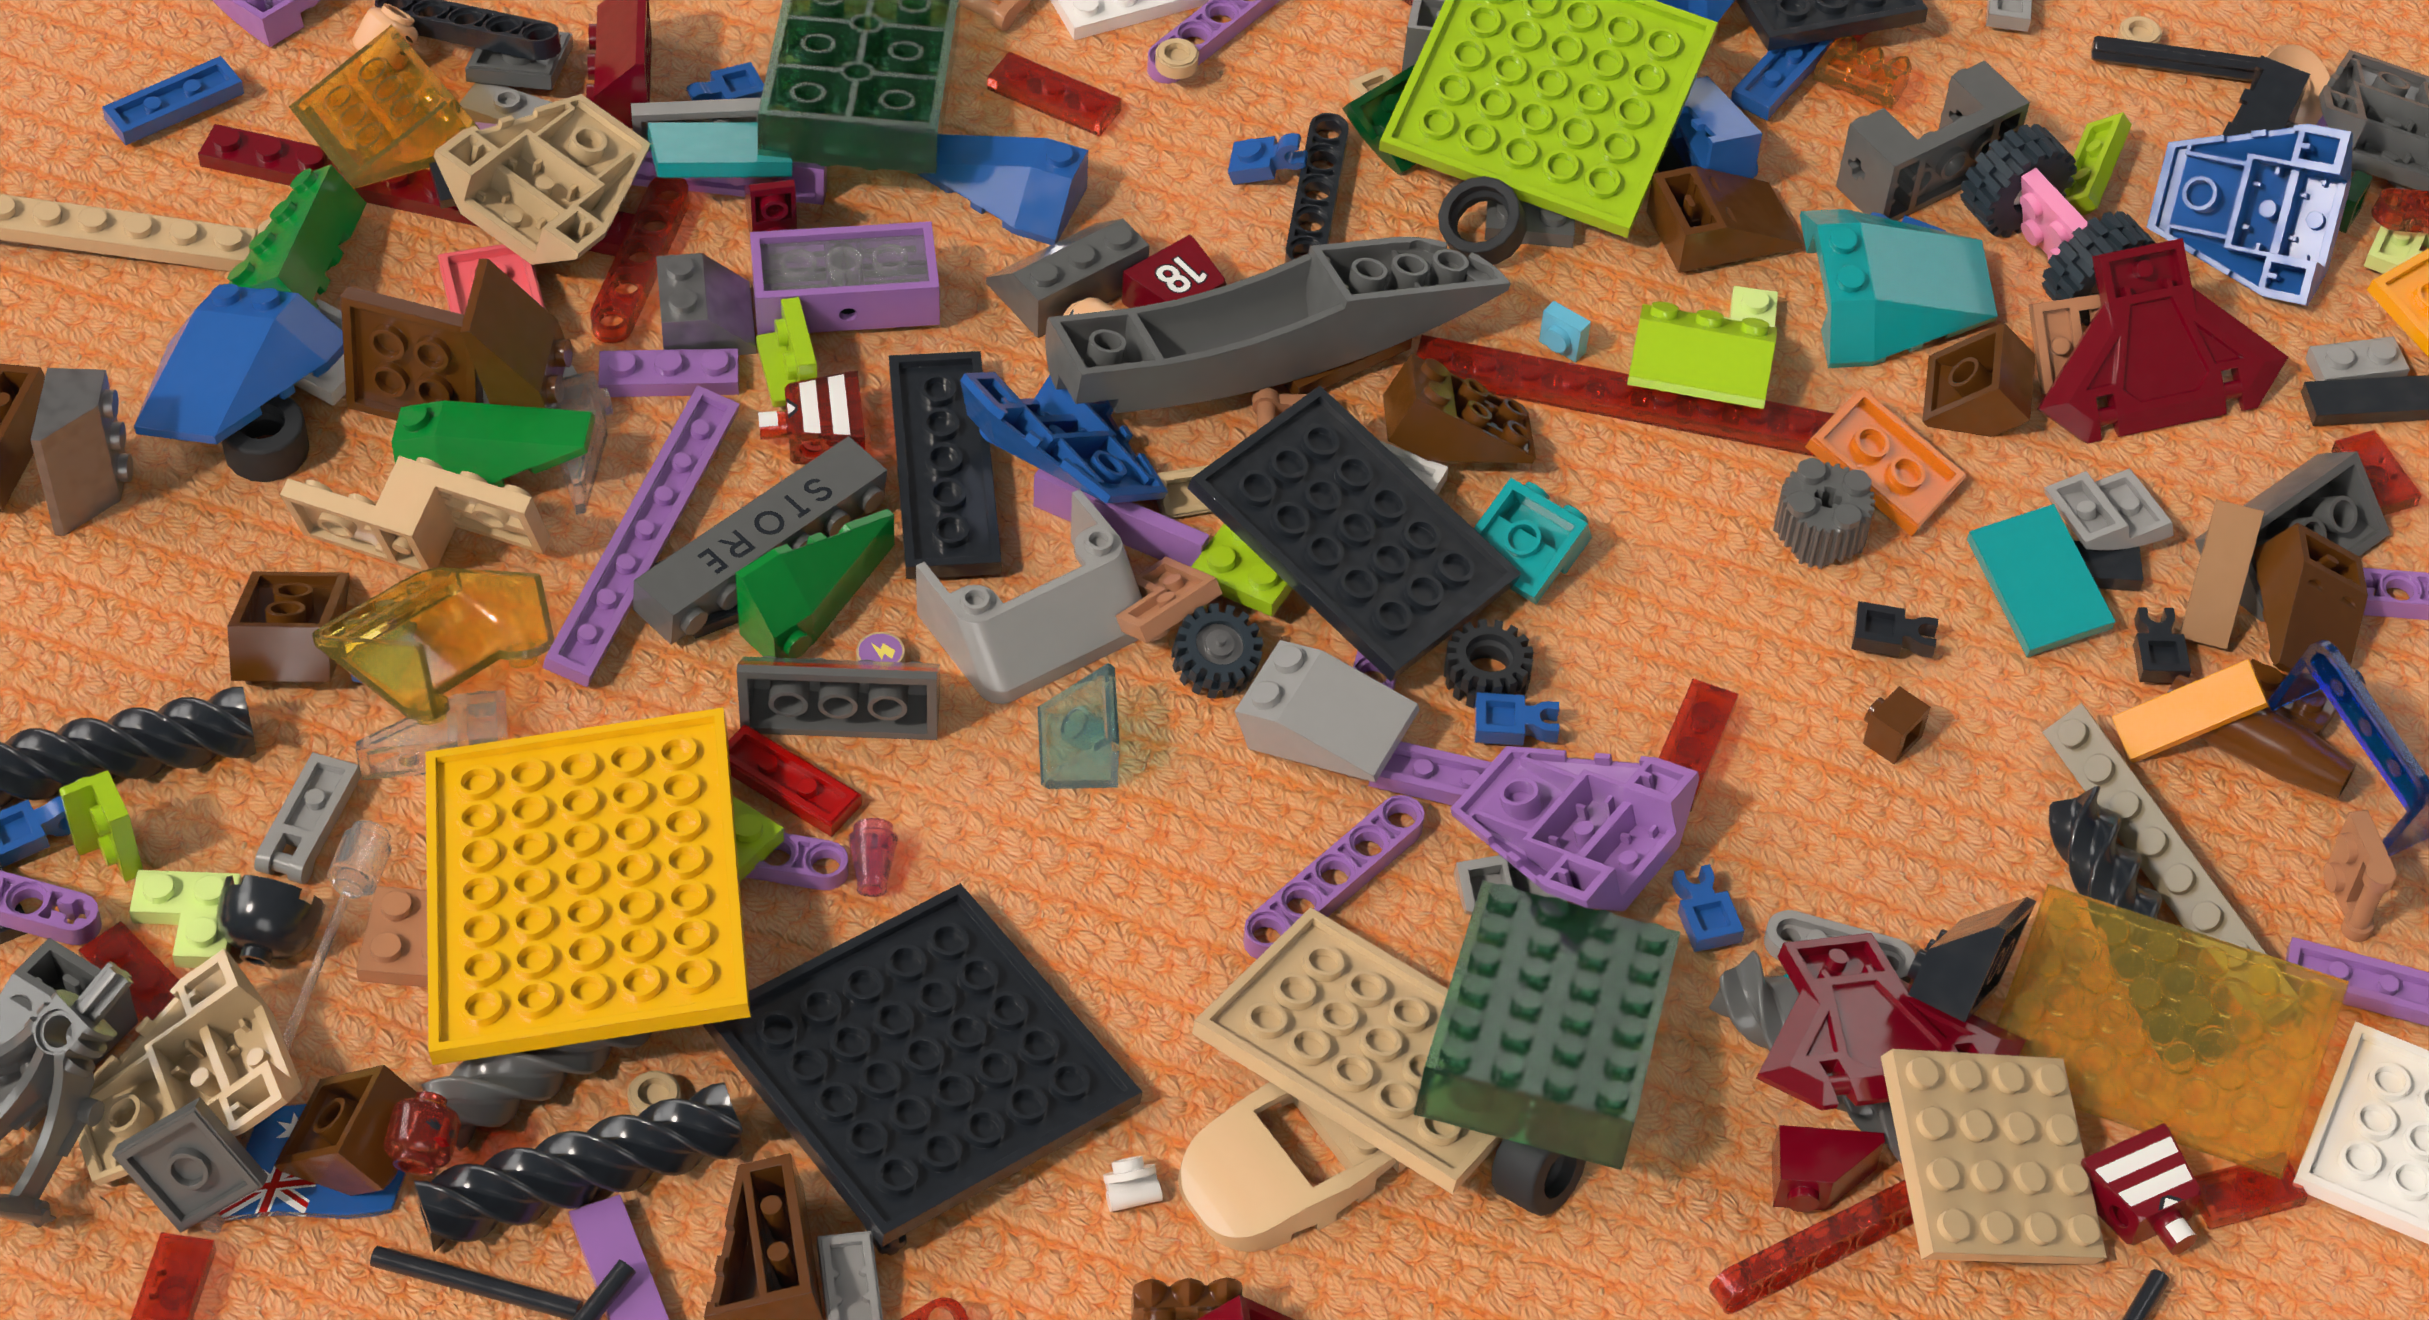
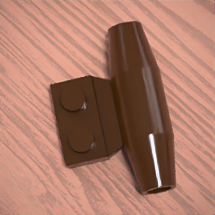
M2252 658L2250 662L2256 672L2269 707L2202 734L2199 737L2221 751L2281 781L2339 798L2355 770L2356 763L2319 736L2333 718L2340 702L2325 695L2319 689L2309 687L2281 673L2275 667L2265 665ZM2178 675L2167 693L2197 680Z

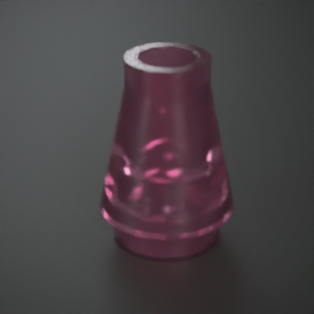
M879 818L859 820L854 824L853 832L848 836L857 879V892L867 897L882 896L887 893V882L898 843V836L894 833L893 824L887 820Z

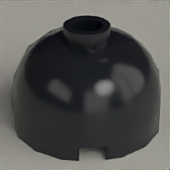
M232 875L227 876L223 883L216 917L219 930L231 946L241 950L240 959L258 966H270L272 959L284 960L300 954L312 942L320 926L326 905L315 895L312 904L299 899L302 889L288 883L254 875H244L240 885L234 884Z

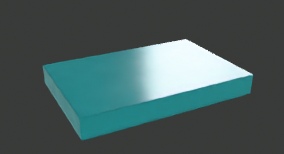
M781 122L648 123V141L651 143L650 149L656 174L659 178H767L792 176L793 162Z
M2055 504L1969 531L1966 540L2026 657L2113 628L2116 621Z

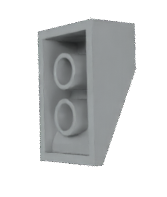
M1279 640L1235 709V714L1247 747L1250 750L1376 782L1420 709L1418 703L1323 650Z

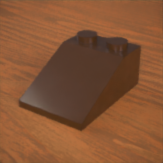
M479 259L460 333L489 403L555 409L556 404H560L564 396L562 379L565 367H570L572 363L573 351L570 340L564 338L560 324L553 315L491 260Z
M252 571L227 626L231 681H245L246 684L251 686H267L275 681L295 682V684L302 687H314L324 682H331L339 658L350 583L349 573Z

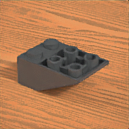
M48 938L11 975L0 993V1045L22 1031L30 1017H38L37 1010L44 1002L52 1001L51 996L56 990H66L80 996L101 969L53 939ZM129 988L103 1018L117 1032V1036L113 1040L106 1042L107 1050L100 1058H93L95 1066L138 1023ZM72 1024L69 1026L67 1030V1043L70 1041L72 1037ZM20 1070L0 1077V1104L22 1077ZM48 1106L28 1121L23 1128L30 1132L47 1115Z

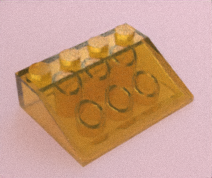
M392 24L289 106L291 111L354 189L430 168L429 163L436 162L434 153L437 148L463 129L473 126L479 129L455 97Z

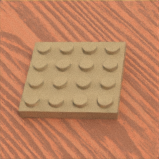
M1891 1049L1881 1056L1922 1260L2095 1265L2107 1258L2090 1179L2081 1165V1161L2085 1156L2063 1058Z

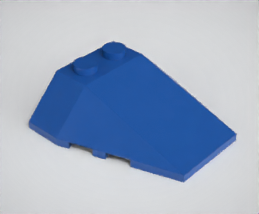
M2307 123L2293 125L2291 128L2268 131L2263 129L2239 135H2218L2168 142L2146 228L2168 241L2183 238L2185 251L2264 298L2308 306L2329 270L2350 190L2353 133L2351 131Z
M219 284L193 311L168 343L134 424L135 432L138 435L218 444L261 416V405L278 394L280 398L285 400L296 392L294 384L311 372L313 376L319 377L330 370L344 354L343 331L299 293L277 291L273 288L256 289L238 287L235 284Z
M995 372L965 373L961 378L960 382L967 415L980 428L981 436L991 444L1081 489V491L1106 504L1164 499L1167 495L1166 487L1145 454L1139 453L1136 456L1128 442L1133 435L1128 427L1121 425L1119 428L1112 418L1111 414L1114 410L1108 400L1075 404L1067 389L1056 390L1050 375L1035 398L1020 399Z

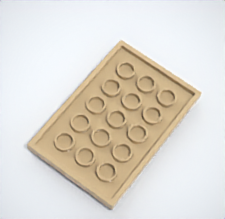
M1311 907L1195 1019L1192 1034L1452 1195L1503 1140L1514 1123L1527 1114L1563 1074L1567 1061Z

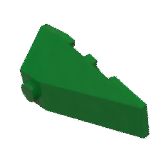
M889 509L844 524L836 535L826 537L821 532L808 537L807 545L796 549H792L787 544L776 547L735 572L739 634L762 656L777 658H798L802 656L818 640L895 545L894 514Z

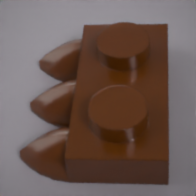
M1229 1277L1215 1280L1208 1285H1204L1203 1282L1192 1278L1179 1280L1171 1286H1167L1166 1283L1156 1279L1141 1281L1133 1286L1131 1297L1132 1320H1197L1235 1297L1243 1296L1242 1283Z

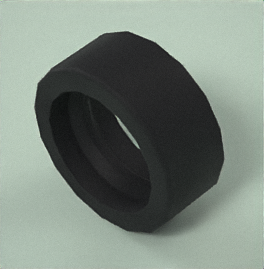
M1486 176L1470 178L1453 187L1443 199L1438 213L1439 230L1451 250L1458 251L1467 258L1473 252L1492 265H1496L1511 257L1522 244L1527 230L1526 213L1513 189L1500 179ZM1490 200L1504 205L1507 210L1508 219L1505 227L1498 235L1487 241L1477 243L1468 242L1461 238L1457 225L1460 217L1469 207L1478 202Z

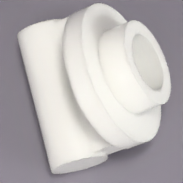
M1142 1156L1111 1162L1113 1171L1103 1175L1107 1190L1106 1200L1110 1212L1163 1200L1161 1186L1157 1180L1155 1164L1144 1165Z

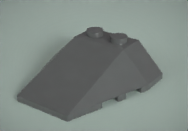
M2349 50L2336 72L2330 77L2327 85L2323 87L2319 100L2328 127L2353 133L2352 172L2355 173L2359 170L2370 176L2374 175L2386 179L2391 185L2404 191H2411L2413 188L2425 193L2429 192V76Z

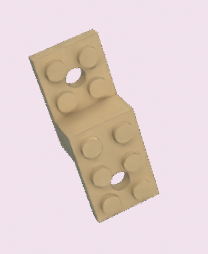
M402 456L398 457L377 504L359 494L351 493L349 497L333 493L328 486L315 480H306L305 483H301L288 478L280 493L282 500L304 536L430 576H434L456 527L541 554L544 553L551 538L532 496L524 489L514 485H505L504 488L487 483L484 478L469 471H461L460 474L444 470L438 463L423 457H418L416 461Z

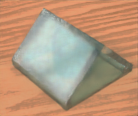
M1107 663L1037 707L1041 785L1047 789L1118 788L1119 729L1115 667Z

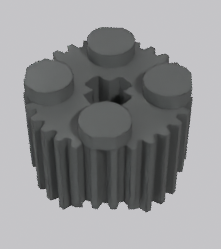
M1808 458L1798 464L1797 472L1792 471L1790 477H1786L1781 489L1773 531L1778 533L1779 540H1785V547H1792L1791 552L1799 559V564L1806 562L1810 568L1813 565H1817L1818 569H1822L1823 566L1834 563V559L1842 562L1844 556L1850 559L1852 555L1863 552L1875 509L1874 492H1870L1872 480L1864 471H1849V467L1842 469L1840 464L1831 466L1830 462H1826L1824 465L1822 461L1816 458Z

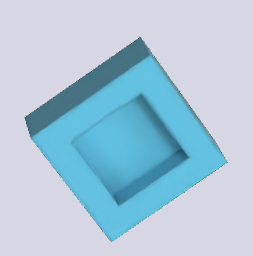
M1553 301L1543 310L1539 342L1576 363L1586 353L1591 321Z

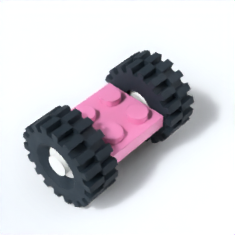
M2027 124L2022 125L2017 133L2011 129L2004 133L2002 141L1999 142L1995 139L1989 144L1991 149L1986 154L1981 152L1975 160L1978 164L1975 167H1969L1965 174L1969 179L1962 181L1960 189L1963 193L1960 194L1964 205L1992 235L1998 237L2001 234L2003 238L2011 236L2013 230L2017 234L2022 232L2031 245H2038L2047 254L2048 263L2051 268L2044 270L2042 277L2045 281L2042 282V286L2046 294L2053 301L2099 294L2092 256L2156 243L2129 214L2126 215L2122 211H2117L2115 215L2111 212L2104 213L2100 221L2096 217L2086 221L2065 199L2067 194L2064 192L2066 188H2071L2074 183V179L2071 176L2077 173V167L2074 165L2076 160L2045 127L2042 128L2039 124H2033L2031 128ZM2089 310L2079 311L2081 324L2089 326L2091 323Z

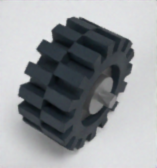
M1219 603L1210 604L1207 613L1203 606L1195 609L1193 617L1188 614L1179 627L1172 648L1171 658H1175L1172 666L1175 673L1182 671L1179 680L1184 686L1190 681L1194 682L1192 692L1198 695L1202 687L1209 689L1207 698L1216 699L1219 690H1222L1224 698L1231 697L1235 688L1239 693L1243 691L1248 681L1251 682L1256 673L1263 653L1261 652L1263 638L1257 637L1259 627L1256 623L1247 626L1250 616L1244 611L1238 618L1233 616L1234 606L1227 605L1224 613L1219 612Z

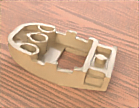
M1269 1082L1230 1107L1193 1138L1180 1166L1178 1186L1184 1202L1212 1238L1234 1250L1256 1252L1259 1250H1269L1291 1241L1292 1234L1311 1226H1315L1319 1231L1337 1221V1213L1355 1200L1359 1204L1375 1192L1376 1179L1391 1167H1394L1399 1173L1406 1166ZM1278 1103L1282 1107L1294 1103L1346 1170L1312 1187L1256 1114Z

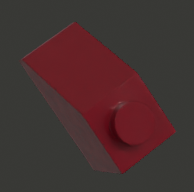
M1779 1125L1772 1150L1773 1207L1790 1208L1797 1212L1826 1211L1876 1170L1885 1143L1884 1133Z

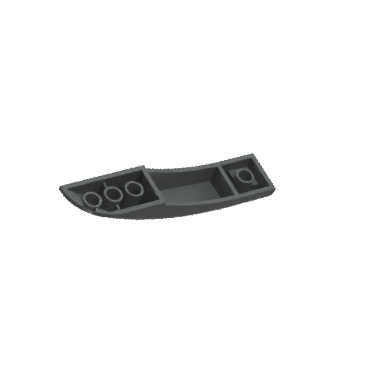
M1389 237L1310 246L1308 254L1266 272L1217 289L1177 300L1128 309L1048 317L1045 334L1047 364L1056 390L1067 389L1075 404L1108 400L1115 413L1193 404L1284 384L1372 355L1414 338L1477 308L1508 291L1511 283L1495 266L1482 257L1471 252L1467 258L1458 251L1447 249V242L1434 239Z

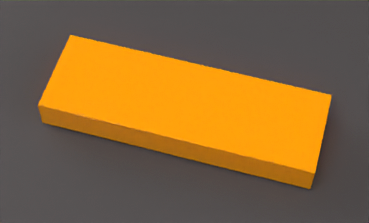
M2247 659L2114 715L2112 719L2128 759L2135 763L2269 707V704L2253 665Z

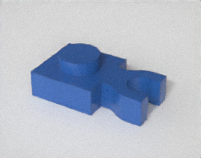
M1477 692L1475 699V743L1523 746L1525 736H1532L1542 742L1557 743L1559 724H1548L1543 721H1557L1559 702L1545 701L1537 705L1528 706L1525 705V695Z
M1711 865L1701 866L1698 877L1699 884L1689 882L1686 879L1684 870L1674 871L1672 885L1676 894L1682 899L1679 903L1678 914L1693 951L1698 952L1742 943L1744 929L1728 891L1715 893L1713 890L1715 877Z

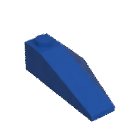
M924 134L907 162V167L946 193L956 192L970 201V207L980 214L987 211L1002 220V227L1011 233L1053 245L1060 239L1087 189L1088 150L1049 138Z

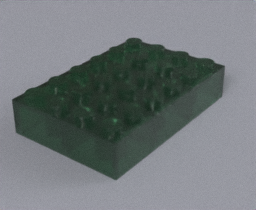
M782 0L758 110V155L791 158L792 162L816 163L825 167L840 165L861 167L866 170L887 169L906 171L911 174H936L959 34L961 0Z
M1482 880L1425 1063L1414 1115L1622 1170L1681 932L1667 929L1656 923H1644L1617 916L1606 910H1594L1571 904L1560 898L1545 897L1525 892L1507 884H1495Z

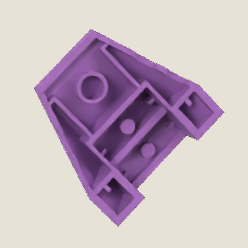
M1506 746L1450 809L1453 817L1546 893L1589 909L1625 911L1679 848L1699 782V774L1695 770L1657 757L1641 756L1639 763L1612 761L1611 754L1595 753L1594 760L1568 758L1566 750Z

